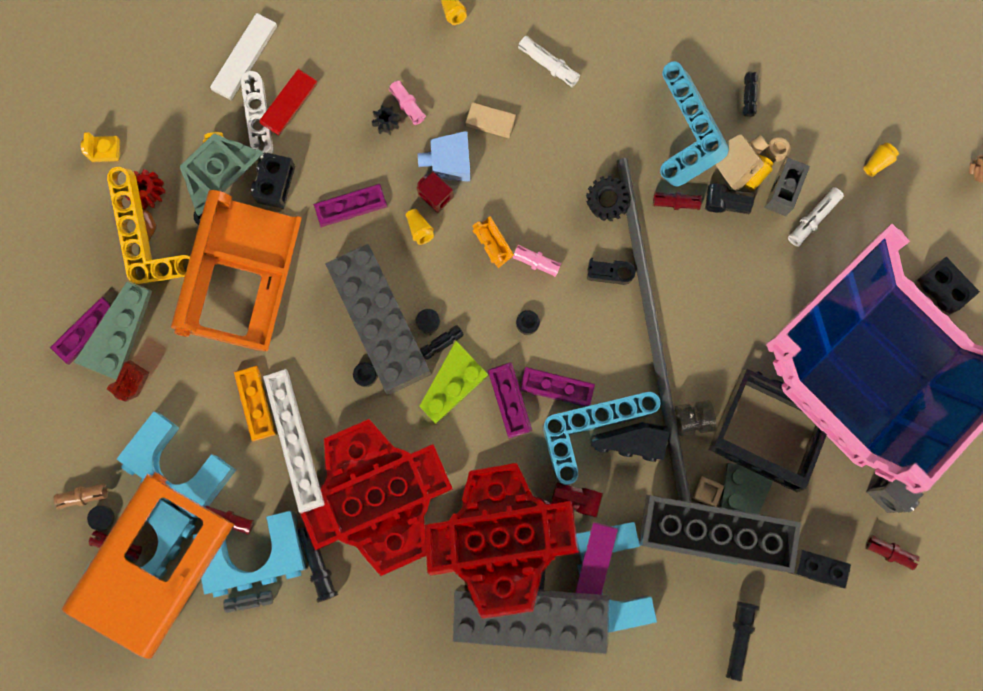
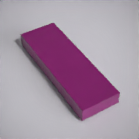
M380 184L314 204L321 227L387 207Z
M101 297L50 348L66 364L70 365L78 357L111 307V304L104 297Z
M509 362L489 369L488 373L508 439L532 432L533 430L512 363Z
M525 367L520 391L587 407L591 404L595 384Z
M593 522L576 593L602 595L618 528Z

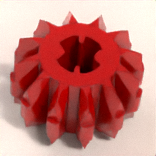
M143 169L140 175L138 171H134L142 210H146L148 205L151 208H155L154 202H162V198L159 195L166 194L165 189L162 188L164 186L163 180L159 179L155 172L150 173L148 170ZM125 196V198L131 202L130 198L128 196Z

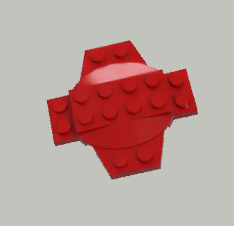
M370 419L324 438L327 478L324 484H322L321 493L325 505L300 513L314 549L318 550L338 540L355 546L380 576L425 557L424 516L427 513L430 501L453 490L434 444L413 453L395 448Z
M517 463L469 471L462 497V509L457 514L454 513L449 521L425 525L427 573L431 576L455 572L463 581L467 582L473 601L482 619L531 612L534 610L541 574L550 562L555 560V556L579 553L573 504L571 501L546 505L540 499L538 500L533 497Z

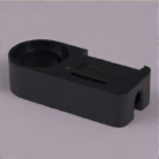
M590 258L587 279L589 281L627 285L633 280L636 271L629 262L614 260L613 263L593 261V258ZM622 267L629 269L631 276L628 279L620 278L618 276V269Z

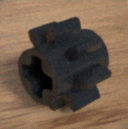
M381 105V109L373 111L376 119L372 120L373 127L378 126L379 134L386 132L391 135V131L394 128L399 129V124L396 121L400 120L399 113L394 114L393 106L387 108ZM388 118L389 121L384 122L383 119Z

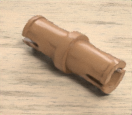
M105 483L86 488L83 486L76 487L73 491L55 494L54 505H56L58 510L74 505L85 506L88 502L106 499L108 497V489H102L106 487Z

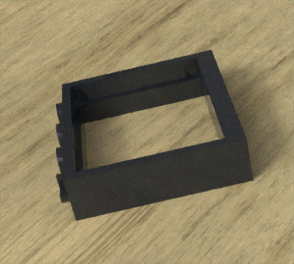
M746 369L737 380L708 450L797 493L801 492L808 486L827 436L817 425L797 474L723 439L745 385L802 411L783 392V382L768 379L760 371L754 372ZM826 406L835 415L836 410Z

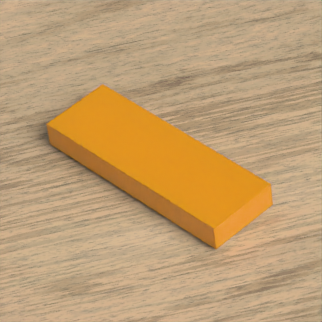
M256 365L234 372L251 441L254 442L277 435L259 367Z

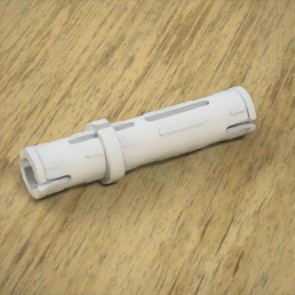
M525 36L520 41L518 48L547 68L552 76L559 77L570 87H573L578 82L580 74L570 69L564 60L555 58L528 36Z
M835 187L831 188L830 192L817 204L810 214L800 220V225L788 236V240L793 245L800 246L810 233H814L818 229L817 225L843 199L844 194L842 191Z

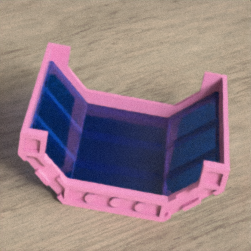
M891 224L874 238L767 343V347L770 352L774 351L776 357L773 361L777 375L782 376L785 382L782 385L783 392L827 434L829 439L854 464L860 467L866 464L876 469V475L891 482L897 479L906 484L907 490L919 493L929 490L983 430V346L974 344L968 335L951 321L948 315L942 313L933 304V301L916 287L914 282L904 276L898 250L908 244L910 240L904 236L900 229Z

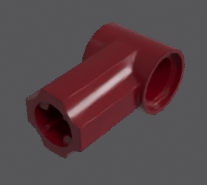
M557 482L551 503L571 501L576 512L597 518L603 493L587 488L579 489Z

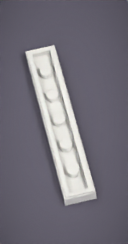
M287 369L263 376L298 510L300 513L324 506V500L289 372Z

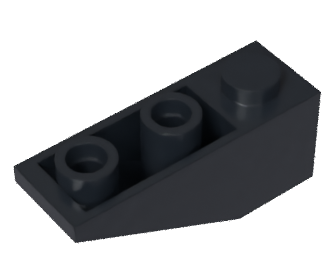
M641 422L592 435L590 443L591 447H595L594 449L599 452L608 453L609 450L617 451L621 456L633 457V455L642 456L644 460L656 462L657 459L664 460L670 432L667 426Z

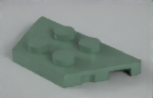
M213 134L180 165L196 214L198 216L202 214L209 190L225 192L264 153L261 150L231 141L217 134Z

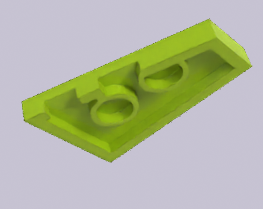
M455 341L419 407L437 424L488 377V374Z

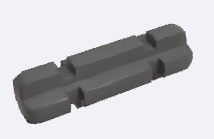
M272 591L261 592L260 595L255 593L240 596L237 599H225L223 601L224 611L230 613L237 611V609L240 611L259 607L261 604L262 606L270 605L273 603Z

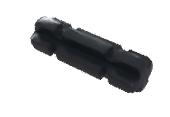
M747 72L744 76L743 104L745 106L743 107V115L747 117H753L757 113L758 85L756 82H758V74L756 72Z
M455 325L449 329L450 332L441 334L432 340L430 345L426 344L420 349L423 357L428 360L434 356L435 352L439 353L453 344L454 340L457 341L462 338L463 331L461 328Z

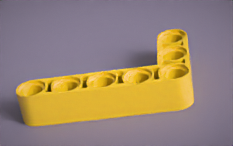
M112 168L108 172L107 181L128 279L135 284H143L185 277L186 270L183 267V263L186 259H190V255L152 260L136 176L128 168ZM124 172L126 181L121 185L118 182V175ZM125 196H128L131 200V205L127 209L122 204ZM131 219L136 224L133 232H130L127 228V223ZM135 243L140 246V254L138 256L132 252V246ZM162 263H166L169 267V272L166 276L160 272ZM138 267H142L145 270V277L143 279H140L136 274Z

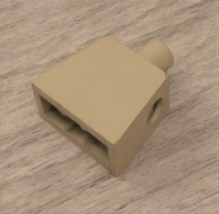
M742 134L726 142L729 148L727 156L715 164L729 185L736 191H739L764 166L758 154L769 145L762 135H759L750 143Z

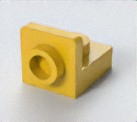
M84 132V140L81 141V151L91 162L119 161L120 139L117 136L94 137L90 132Z

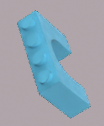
M153 411L118 456L117 460L123 464L121 468L130 475L137 474L142 478L140 480L141 483L147 474L153 475L154 472H157L163 476L160 470L161 453L180 428L162 414ZM211 454L191 480L178 485L172 484L167 480L166 484L206 507V505L210 506L236 472V469L220 457ZM161 498L165 502L172 504L170 500L166 498ZM182 507L179 508V511L186 516L199 518Z
M163 499L158 501L146 520L155 529L158 537L156 553L146 565L140 567L160 580L167 572L165 567L169 561L174 560L180 553L181 547L179 546L185 538L188 539L194 532V524L197 521L196 518L188 517L180 512L179 507L173 503L169 504Z
M288 511L266 517L272 542V551L266 564L257 571L246 572L236 567L229 557L225 539L201 578L204 595L212 593L214 598L228 594V589L237 587L238 591L253 588L252 583L261 581L262 585L277 582L276 577L286 575L287 579L302 576L301 571L306 570L307 565L301 537L298 533L299 527L296 512Z
M634 522L611 526L618 528L612 553L640 547ZM591 531L576 534L579 553H574V555L579 554L581 563L577 564L579 577ZM648 595L623 601L610 599L609 633L657 622L652 597Z

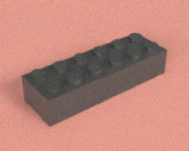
M369 243L325 263L387 395L430 376V370Z
M646 495L639 544L649 548L794 574L801 522Z
M460 585L455 590L453 642L607 654L610 595L538 590L533 611L482 619L468 585Z

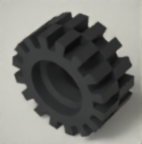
M604 176L600 177L601 181H593L594 186H589L588 188L590 192L586 193L587 205L592 213L603 221L606 219L613 221V218L618 220L621 218L619 215L622 213L625 215L627 213L626 208L630 207L629 201H631L629 191L625 184L617 177L615 179L612 176H608L607 179ZM606 191H614L617 194L616 203L610 207L602 206L600 203V197Z

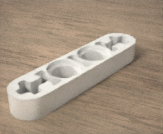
M249 71L242 76L241 86L250 147L259 150L257 148L260 147L258 137H262L265 144L262 152L272 154L271 130L265 126L261 130L253 129L254 122L260 120L267 111V102L261 76L255 71ZM252 79H255L256 81L254 83V88L256 92H252V89L249 85ZM254 99L262 101L261 106L257 109L250 108V102Z

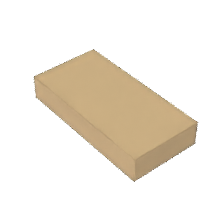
M472 103L466 120V126L510 138L516 115Z

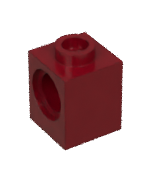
M434 172L429 176H423L417 184L418 196L437 213L454 198L453 190Z

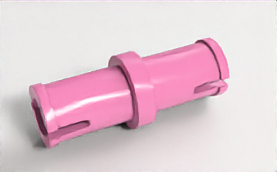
M401 81L392 83L389 86V91L398 101L399 108L406 112L414 125L423 122L426 115L415 103V97L409 95Z
M519 244L513 256V259L532 266L531 269L536 270L537 268L556 277L561 266L560 262L558 263L542 256L543 253L539 251L538 253L533 252Z

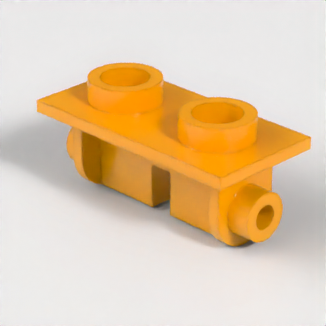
M491 216L482 223L479 221L472 226L474 229L473 233L476 234L481 244L485 245L484 249L490 257L491 263L500 268L514 256Z

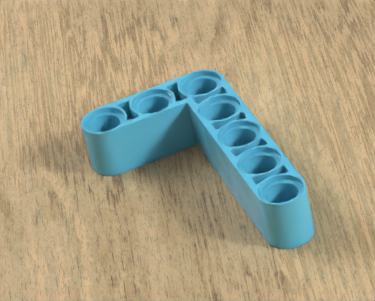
M673 61L664 67L662 75L697 141L666 160L661 166L660 173L671 185L681 186L722 161L727 156L729 148L690 75L678 62ZM708 126V128L704 132H702V129ZM718 144V147L711 151L712 147ZM695 157H698L697 160L691 164L692 160ZM677 170V173L671 177V174Z
M645 392L549 416L544 422L543 432L557 482L570 485L578 478V468L569 435L650 416L660 407L658 395L653 392ZM644 398H648L653 402L652 410H647L643 407L642 400ZM620 404L629 406L630 414L628 416H624L619 412ZM596 410H604L607 414V420L602 422L597 420L595 417ZM572 416H581L584 419V425L582 427L574 426L571 420ZM550 421L560 423V432H551L548 429V423ZM557 444L564 445L567 449L566 455L563 457L557 456L554 452V446ZM567 467L572 470L573 477L570 481H565L561 478L560 471L562 468Z

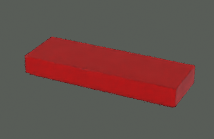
M297 69L261 117L260 124L280 136L314 90L317 81L300 69Z

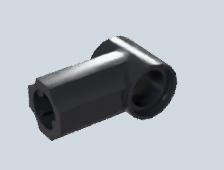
M723 184L708 185L705 210L713 213L725 211L743 214L751 213L754 204V193L730 190L728 186Z

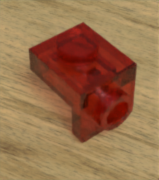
M131 360L126 361L116 382L109 384L107 390L115 398L127 402L140 395L150 372Z

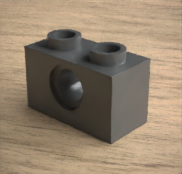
M787 158L778 171L764 208L787 216L795 207L810 166Z
M882 477L866 491L887 513L912 512L920 504L918 500L924 495L922 492L913 493L907 490L906 484L897 479L891 482Z

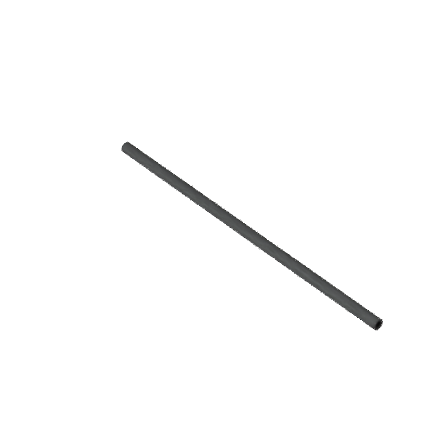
M622 158L616 162L620 181L625 184L631 197V201H629L630 207L626 208V216L664 423L670 432L668 445L678 499L691 502L627 158Z

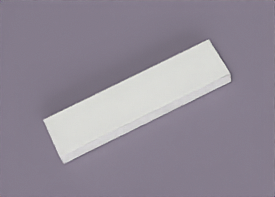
M256 13L210 86L212 91L232 101L241 86L242 76L251 70L276 30L277 24Z

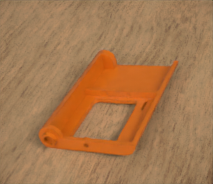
M209 190L171 324V328L175 330L174 333L184 337H189L192 334L249 349L268 351L302 217H291L232 200L229 194L217 190ZM217 264L261 276L248 332L245 336L203 327L199 324L212 272Z
M154 472L153 475H146L62 607V610L69 616L146 659H152L234 526L233 523L169 487L166 484L168 479L157 472ZM161 498L170 500L203 520L202 528L174 573L166 582L127 561L125 558L127 550Z

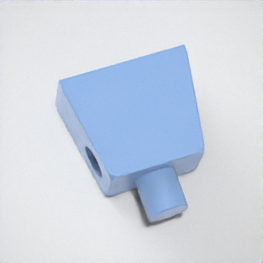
M467 131L432 139L431 152L418 153V166H432L433 172L441 179L471 181Z

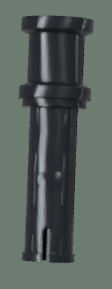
M306 527L305 529H299L298 533L300 534L312 572L310 581L314 583L318 595L317 603L338 596V592L334 590L330 578L332 573L329 569L326 570L320 549H314Z
M737 601L739 608L736 621L732 625L734 626L735 634L726 677L742 681L750 635L755 632L753 625L756 611H759L760 606Z

